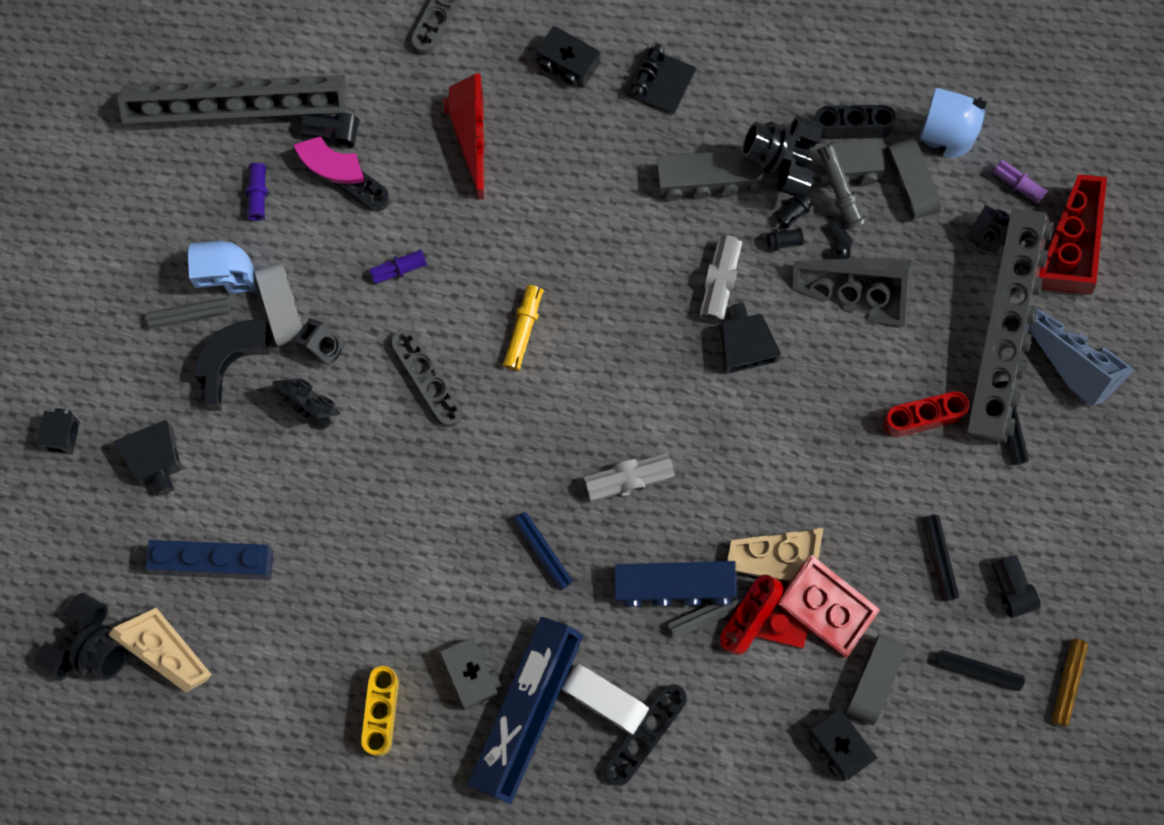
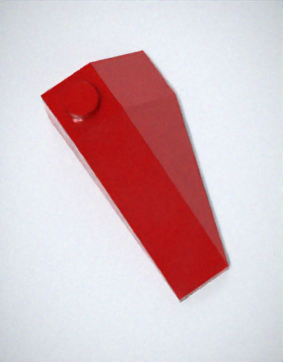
M473 74L449 86V97H444V113L450 115L451 125L478 199L483 200L484 95L481 74Z

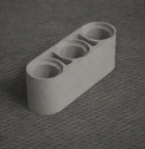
M283 263L255 270V276L277 346L292 343L303 326L297 307L294 304L295 300L289 281L286 278L287 274Z

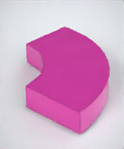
M321 136L294 144L299 158L312 173L334 183L354 184L364 182L356 153L342 154L335 152L325 145Z

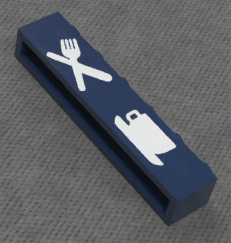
M541 616L537 627L533 631V636L527 650L521 659L513 682L509 686L503 705L496 716V721L489 737L484 743V748L472 771L467 786L505 803L512 804L584 637L583 634L567 624Z

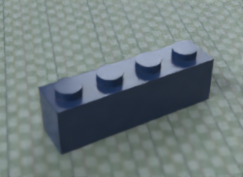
M149 540L146 570L152 575L271 580L274 551L269 545Z
M736 561L615 564L616 601L623 602V607H641V601H653V606H671L672 600H683V606L701 605V600H713V605H730L731 599H738Z

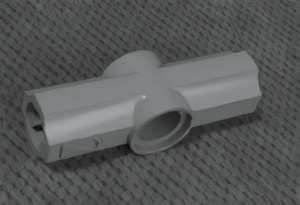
M728 235L719 236L713 263L710 264L704 286L706 291L699 315L705 321L723 323L729 295H732L738 271L736 267L742 246V241L736 237Z
M668 453L641 461L636 459L627 460L616 464L610 470L583 477L591 503L619 494L627 496L630 495L629 492L634 490L636 493L641 492L646 486L674 479L675 474Z

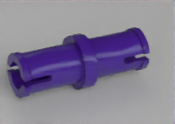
M251 163L248 166V186L245 188V194L248 197L247 218L251 221H262L265 219V198L268 196V188L265 187L267 167L262 163Z

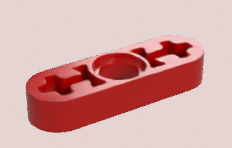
M764 574L754 581L721 633L720 645L724 650L735 655H741L746 652L782 596L783 586L778 579ZM767 586L770 588L768 593L765 591ZM755 607V618L747 622L748 611ZM741 625L746 627L745 631L740 628ZM734 637L738 639L736 643L733 641Z

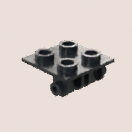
M656 43L650 48L646 47L624 93L675 114L697 67L666 55L664 52L665 47Z
M302 378L278 380L272 383L281 390L282 401L296 409L298 413L305 409L302 416L304 418L308 417L307 420L318 429L321 427L324 430L327 429L332 422L329 417L341 413L334 408L335 403L324 395H317L312 391L313 386Z

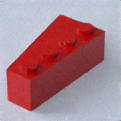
M1078 174L1049 247L1045 268L1042 267L1039 273V278H1042L1043 290L1092 295L1097 284L1107 177Z

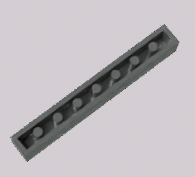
M880 139L834 142V147L849 184L851 182H861L862 185H871L881 180L885 169ZM830 143L816 144L815 147H811L810 156L813 157V161L810 165L807 164V169L814 171L810 189H817L822 185L831 184L820 155L817 152V149L824 145L828 147L827 144ZM742 150L658 156L656 162L659 198L666 197L670 201L679 200L683 196L694 195L695 198H706L714 193H722L723 196H733L738 194L739 191L760 194L765 192L766 189L777 188L778 190L781 168H777L773 173H768L764 169L755 167L751 160L742 156Z

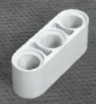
M578 663L575 664L561 688L567 695L571 694L575 697L576 701L631 735L634 734L649 710L639 700Z

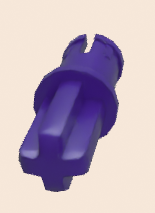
M419 249L399 258L394 256V260L371 268L370 275L373 282L378 284L399 275L402 278L405 273L423 266L425 267L427 263L422 250Z

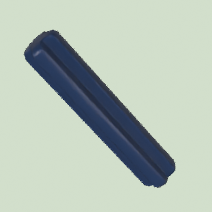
M526 512L517 515L514 518V524L558 589L563 590L572 584V578Z

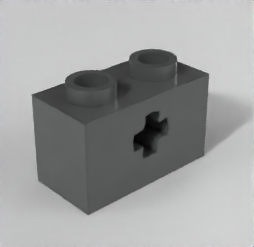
M474 637L440 651L465 710L499 696L496 688L501 687L495 670L488 672L484 661L489 659L483 642L476 644ZM471 665L475 669L480 668L477 672V678L471 680L470 676L466 678L464 676L468 673L467 667Z

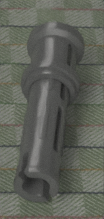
M834 143L827 144L828 147L824 145L817 149V152L820 155L836 195L834 204L836 208L840 209L844 219L843 227L845 230L858 227L868 221L867 216L862 214L858 204L859 196L851 190Z

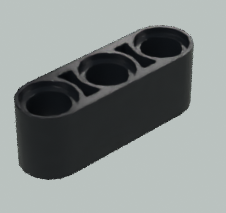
M883 104L823 106L818 109L814 121L821 123L820 121L827 120L832 124L831 126L822 124L821 139L884 138L890 134L896 121V113L892 107ZM876 119H882L887 124L881 125L877 123ZM848 120H856L860 125H852Z

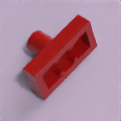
M755 607L750 609L748 622L752 621L756 616ZM772 610L755 638L803 650L808 629L789 614Z

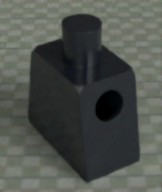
M744 303L730 306L728 310L731 320L722 323L721 327L725 374L777 363L781 353L763 315L748 316Z
M167 420L114 441L116 448L142 486L153 483L158 495H164L174 490L170 475L182 469L174 430Z

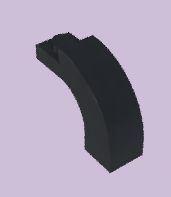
M265 319L240 321L223 328L206 343L200 352L195 366L194 377L199 384H205L201 386V401L205 403L210 411H222L223 377L227 368L234 361L248 355H269L270 327Z

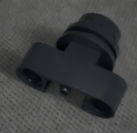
M799 115L794 117L790 128L787 125H779L774 122L765 124L754 122L745 136L742 156L751 160L755 167L764 169L768 173H773L777 168H781L778 191L804 199L809 193L814 171L807 169V164L810 165L813 161V157L810 156L811 147L813 148L816 144L820 143L822 123Z
M80 593L74 597L64 612L76 619L70 629L66 627L60 629L59 634L64 639L58 648L45 641L35 657V667L57 681L68 677L72 670L82 673L87 677H99L103 680H109L115 677L124 667L128 657V649L110 637L111 629L103 624L108 614V607L87 593Z

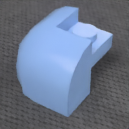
M936 88L930 100L926 119L918 140L924 141L925 145L929 147H945L942 157L955 158L962 156L972 148L981 131L985 109H980L972 104L973 98Z
M220 240L191 243L189 245V279L195 288L224 285L229 294L257 291L254 266L249 256L241 247L232 242Z

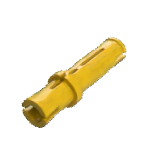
M526 285L521 307L516 310L517 320L502 364L504 368L509 366V369L514 371H520L521 363L533 323L538 320L539 314L537 310L544 292L542 288L538 290L537 286Z

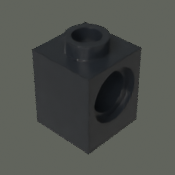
M311 318L308 319L293 340L295 344L314 360L329 366L339 358L341 350L346 344L343 339L323 322ZM324 339L323 346L319 348L320 341Z
M55 408L54 412L44 411L37 445L44 451L73 455L80 421L72 414V411L67 409Z

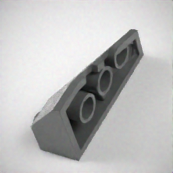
M882 257L794 261L793 289L823 302L829 299L844 304L843 310L850 313L853 308L869 315L867 320L875 323L905 326L911 290L913 260Z

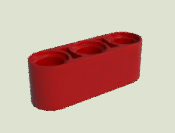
M957 391L896 405L885 416L883 428L889 436L901 437L954 424L960 421L968 411L969 400L963 393ZM947 403L956 404L960 412H951L947 407ZM919 410L929 411L932 419H923L919 414ZM897 416L903 419L904 426H895L891 421V417Z

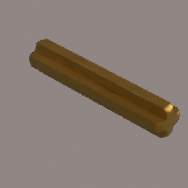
M1073 639L1070 643L1052 716V723L1061 727H1066L1070 724L1087 654L1088 642L1081 639Z

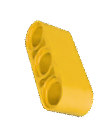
M378 666L373 669L368 681L361 741L364 750L375 757L383 756L389 752L393 738L399 679L396 673L387 666ZM382 674H390L392 682L389 687L385 689L378 688V677ZM378 704H386L388 707V713L383 719H375L373 716V710ZM375 734H381L384 737V745L379 750H372L369 746L370 738Z

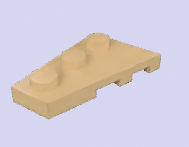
M823 528L803 532H788L782 535L731 540L727 561H736L738 574L754 577L767 574L779 581L789 583L808 555H812L819 560Z
M157 608L114 627L109 633L110 637L185 692L205 683L212 675Z

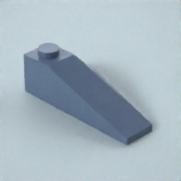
M1037 308L1035 322L1029 324L1028 330L1068 387L1077 394L1076 396L1081 402L1092 406L1104 402L1133 373L1134 369L1104 347L1100 352L1088 346L1086 342L1088 340L1087 337L1080 333L1077 335L1071 332H1064L1065 326L1063 323Z

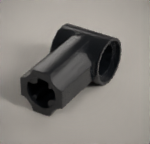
M344 112L337 113L336 116L305 114L302 119L301 134L304 138H317L321 136L324 141H330L335 146L340 147L342 144L348 145L347 148L355 147L360 119L353 114Z
M1017 555L1002 558L991 564L1003 592L1001 594L1002 603L1007 605L1008 610H1006V613L1010 618H1015L1041 608L1038 593L1034 586L1028 583Z

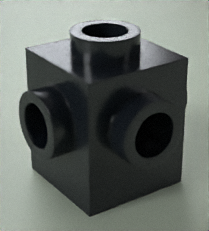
M985 204L967 237L976 241V244L981 249L986 251L992 250L997 253L1000 246L1005 245L1010 215L1001 209L995 210Z

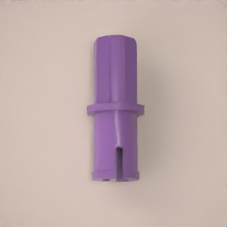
M1003 160L993 170L997 177L1013 187V192L1017 190L1034 202L1035 205L1039 203L1047 192L1046 189H1043L1029 179L1027 173L1022 174Z

